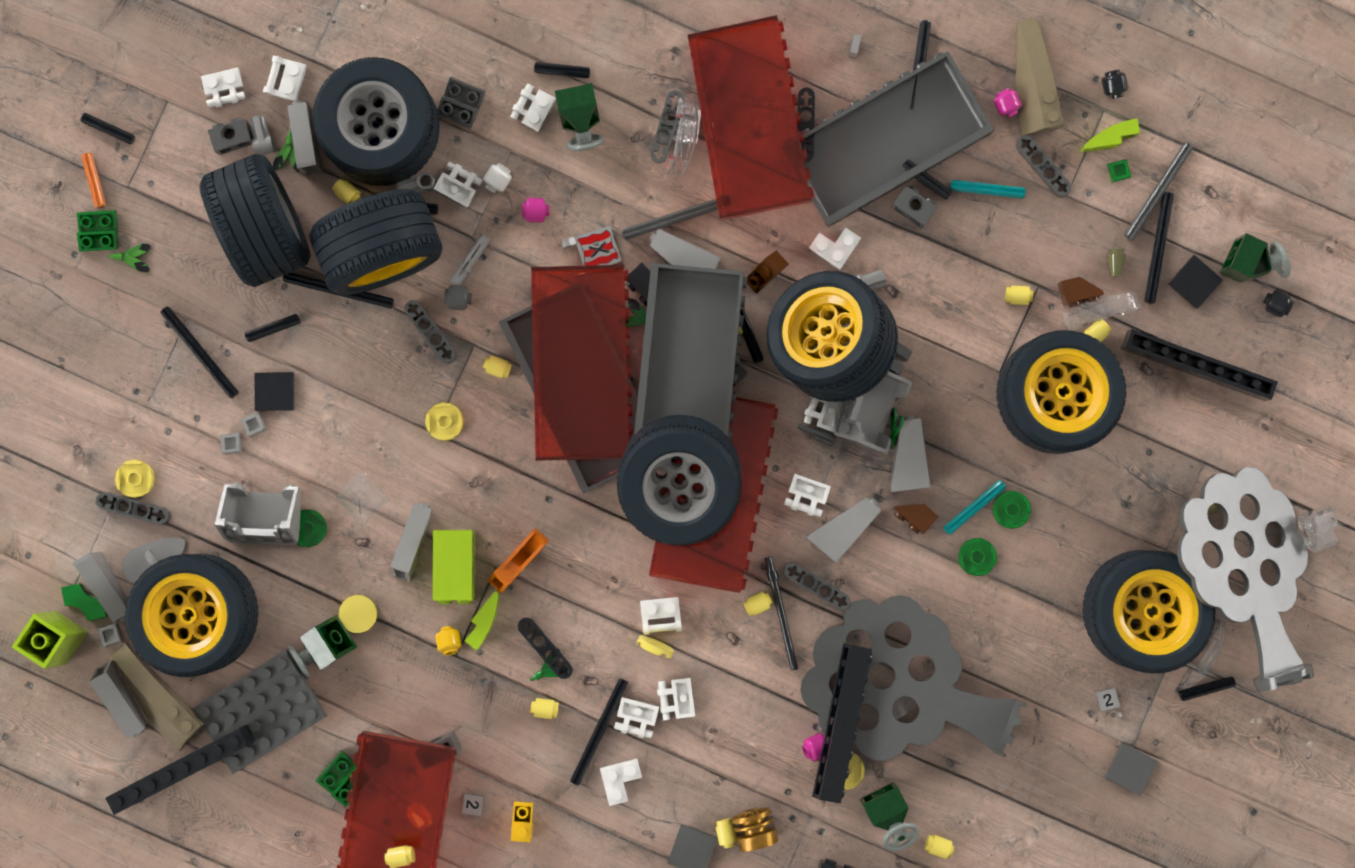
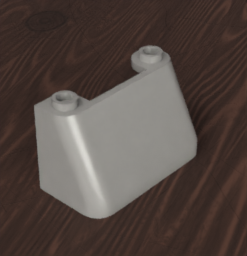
M888 371L885 378L874 389H871L870 392L868 391V393L856 399L853 398V400L842 401L833 427L834 434L880 453L888 454L891 438L889 435L884 434L895 399L905 398L909 394L913 382Z
M239 483L224 484L215 527L226 541L232 543L297 545L300 532L301 490L297 486L288 485L282 489V493L247 492L243 485Z

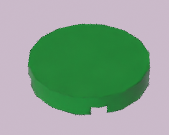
M1017 491L1003 492L995 499L992 507L993 517L996 522L1002 527L1009 529L1020 528L1026 524L1032 511L1027 497Z
M301 510L300 532L297 545L301 547L316 546L323 541L327 533L326 521L315 510Z
M972 538L965 541L958 552V562L961 568L967 574L973 576H983L990 573L997 561V552L994 546L982 538Z

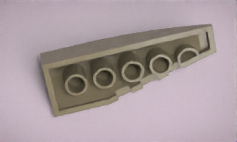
M1037 18L1017 23L1015 91L1022 103L1021 108L1018 109L1022 136L1057 130L1064 125L1052 68Z
M126 642L123 643L111 658L151 725L177 751H180L204 727V723L199 719L197 713Z

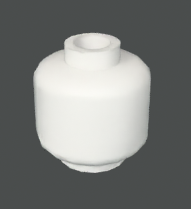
M500 163L491 165L483 177L484 182L487 184L485 187L493 193L496 190L503 192L512 179L511 171Z

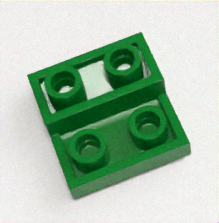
M116 210L76 213L79 230L77 232L79 252L118 249Z
M341 750L317 777L316 782L346 807L370 780L371 776Z

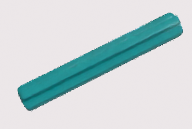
M952 180L950 183V190L1021 199L1026 194V189L1023 187Z
M998 480L947 523L943 527L948 535L955 532L1006 488L1005 483Z

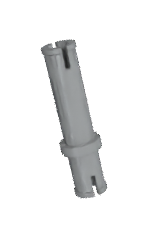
M480 234L462 263L457 265L458 269L449 280L452 284L461 285L467 274L472 272V267L491 241L488 237ZM480 246V248L478 249V251L476 252V254L474 255V257L471 259V257H472V255L474 254V252H475V251L477 250V248ZM469 262L463 273L460 275L466 264Z

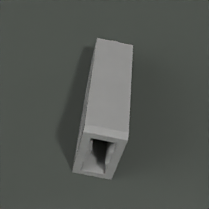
M302 100L294 101L293 105H288V113L297 169L305 176L323 172L317 138L314 133L310 106Z
M658 229L656 233L653 232L648 241L651 243L650 249L669 265L716 269L721 259L661 229Z
M916 416L904 417L903 426L898 433L889 488L890 492L930 487L921 418L916 419Z
M872 497L870 499L864 498L808 534L806 538L834 563H837L880 513L881 509L878 508L880 504Z
M425 503L413 504L390 566L392 577L408 582L412 580L433 516L432 509Z
M102 552L88 553L74 561V566L112 622H125V608L128 598Z
M113 660L95 669L89 683L126 738L141 735L147 722Z

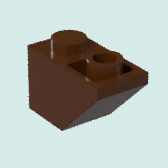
M776 250L747 276V284L757 294L776 278L789 263Z
M1081 277L1058 283L1063 306L1068 304L1069 307L1081 305L1080 302L1085 300L1088 303L1099 300L1100 296L1104 295L1103 290Z
M925 504L893 507L894 515L902 522L906 520L910 524L909 528L916 534L919 532L924 534L939 517Z

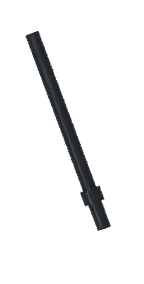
M772 556L766 557L765 563L768 571L766 575L771 584L791 671L797 670L798 665L777 580L779 578L778 572L775 571Z

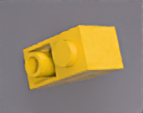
M514 801L511 841L531 842L534 803Z

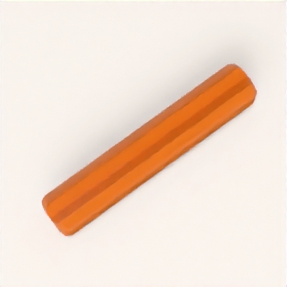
M91 153L82 154L81 158L94 206L96 208H103L106 206L93 155Z

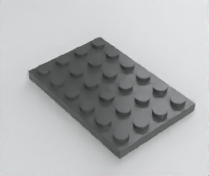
M288 649L194 707L195 712L204 723V727L213 742L247 725L255 742L223 758L232 774L327 717Z

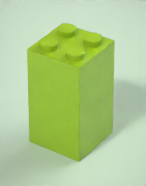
M433 530V601H438V604H451L452 601H457V604H470L472 600L476 599V530Z
M58 611L35 613L31 616L11 648L44 669L69 663L89 631Z

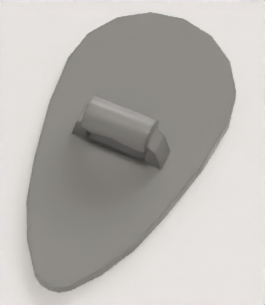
M164 538L133 549L126 555L123 561L125 577L134 584L136 580H139L140 575L154 563L170 556L181 555L186 547V541L183 538Z

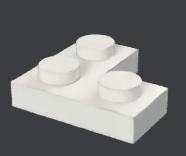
M845 228L834 243L819 233L808 250L840 270L861 240V237Z
M638 758L600 767L609 806L628 802L624 782L642 778Z

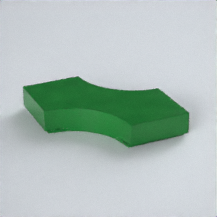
M82 583L61 587L64 606H73L80 609L86 616L87 621L108 617V614L97 598L89 595Z

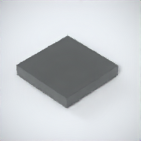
M1121 743L1105 777L1141 795L1158 761Z

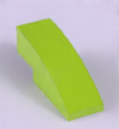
M1138 118L1115 124L1103 130L1089 140L1080 149V152L1084 153L1119 147L1122 144V139L1133 138L1140 134Z
M497 590L471 620L476 627L466 638L465 642L476 651L479 650L486 640L495 621L500 593Z

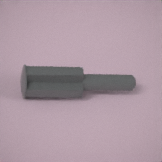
M799 424L797 427L804 432L814 435L813 439L832 446L835 442V435L819 428L816 431L803 424Z

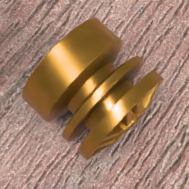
M770 807L748 809L731 818L733 824H739L734 827L735 832H744V834L737 837L740 852L762 849L779 841L776 828L766 827V825L773 822V817H766L771 814Z

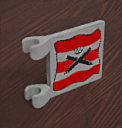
M610 226L562 240V247L564 249L574 245L577 246L583 266L571 269V274L574 278L622 262Z

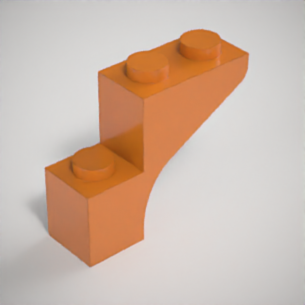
M533 529L487 581L501 594L537 557L549 540L539 530Z

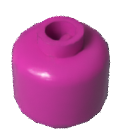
M1010 88L997 93L994 99L995 107L1000 116L1007 115L1010 118L1018 114V109L1022 106L1017 92L1010 90Z
M527 198L525 202H522V218H525L527 222L542 223L545 220V216H549V205H545L543 198Z
M818 733L804 740L802 750L808 760L810 759L813 762L820 760L824 740L823 734Z

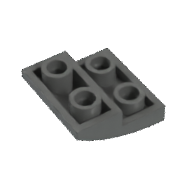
M449 77L445 93L441 97L437 109L438 115L472 128L486 90L454 77Z
M681 824L667 864L678 868H707L718 837Z

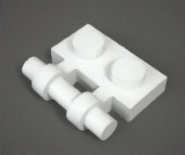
M238 67L201 76L205 95H213V99L206 100L208 108L214 106L216 108L222 107V104L231 102L235 104L239 103V100L246 99L244 92L237 93L236 90L243 88ZM230 91V95L220 96V93Z
M527 83L525 89H522L520 92L521 97L517 104H514L512 108L513 112L510 118L517 121L519 115L523 116L524 119L521 123L539 133L556 98L540 89L536 96L531 94L534 86ZM527 100L532 102L528 111L523 109Z
M449 162L446 168L452 171L451 174L447 175L442 172L433 189L468 208L477 192L471 188L472 184L480 186L483 179L477 177V174L474 172L470 173L462 169L461 165ZM459 175L467 179L466 182L462 183L456 180L457 176Z
M810 396L811 402L808 409L805 410L804 414L806 416L803 422L811 424L812 419L816 418L818 419L816 427L833 432L834 423L842 402H828ZM818 402L824 403L821 413L815 412Z
M794 474L788 492L795 494L794 500L786 498L784 505L791 507L795 511L798 509L806 512L809 516L821 517L823 510L816 508L817 502L825 505L831 486ZM801 497L812 500L811 504L801 503Z
M690 677L671 680L672 688H666V681H658L659 689H657V694L660 696L661 706L659 709L663 720H670V712L675 711L676 719L695 717ZM668 694H673L674 705L668 704Z
M622 697L617 716L624 718V722H615L614 729L620 730L623 734L631 733L638 735L639 738L647 737L651 739L653 731L647 730L646 726L647 724L655 726L659 706ZM630 720L641 722L640 728L629 725Z

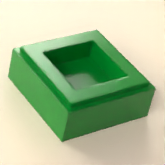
M1127 159L1107 164L1111 183L1131 178Z

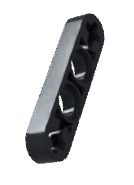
M807 87L802 88L798 93L797 138L800 136L801 131L810 128V130L815 128V93ZM804 92H808V95L812 96V98L808 99V106L812 105V108L807 106L800 107V105L804 106V98H801V96H804ZM809 111L812 117L810 120L804 121L800 116L801 113ZM814 134L808 140L801 141V143L805 144L812 143L811 146H807V151L811 152V155H808L807 158L800 155V152L804 151V145L800 146V142L797 143V157L801 162L806 163L813 159Z
M521 619L518 622L519 632L560 679H568L573 672L571 664L532 619ZM523 622H530V628L533 632L535 629L538 630L530 639L527 637L530 633L527 630H522ZM536 636L544 637L545 642L540 647L534 645L533 640ZM550 650H554L557 653V658L554 661H548L546 658V653ZM560 658H562L563 661L560 662L563 667H569V669L567 670L568 675H560V668L558 666L553 668L552 665L556 664L560 660Z

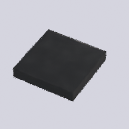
M1193 255L1168 285L1198 309L1223 279L1198 257Z
M294 372L254 373L255 411H294Z

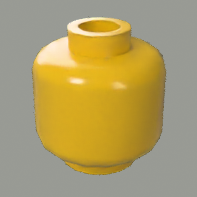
M452 626L440 628V632L435 635L437 649L444 656L457 654L462 647L460 632L457 629H452Z

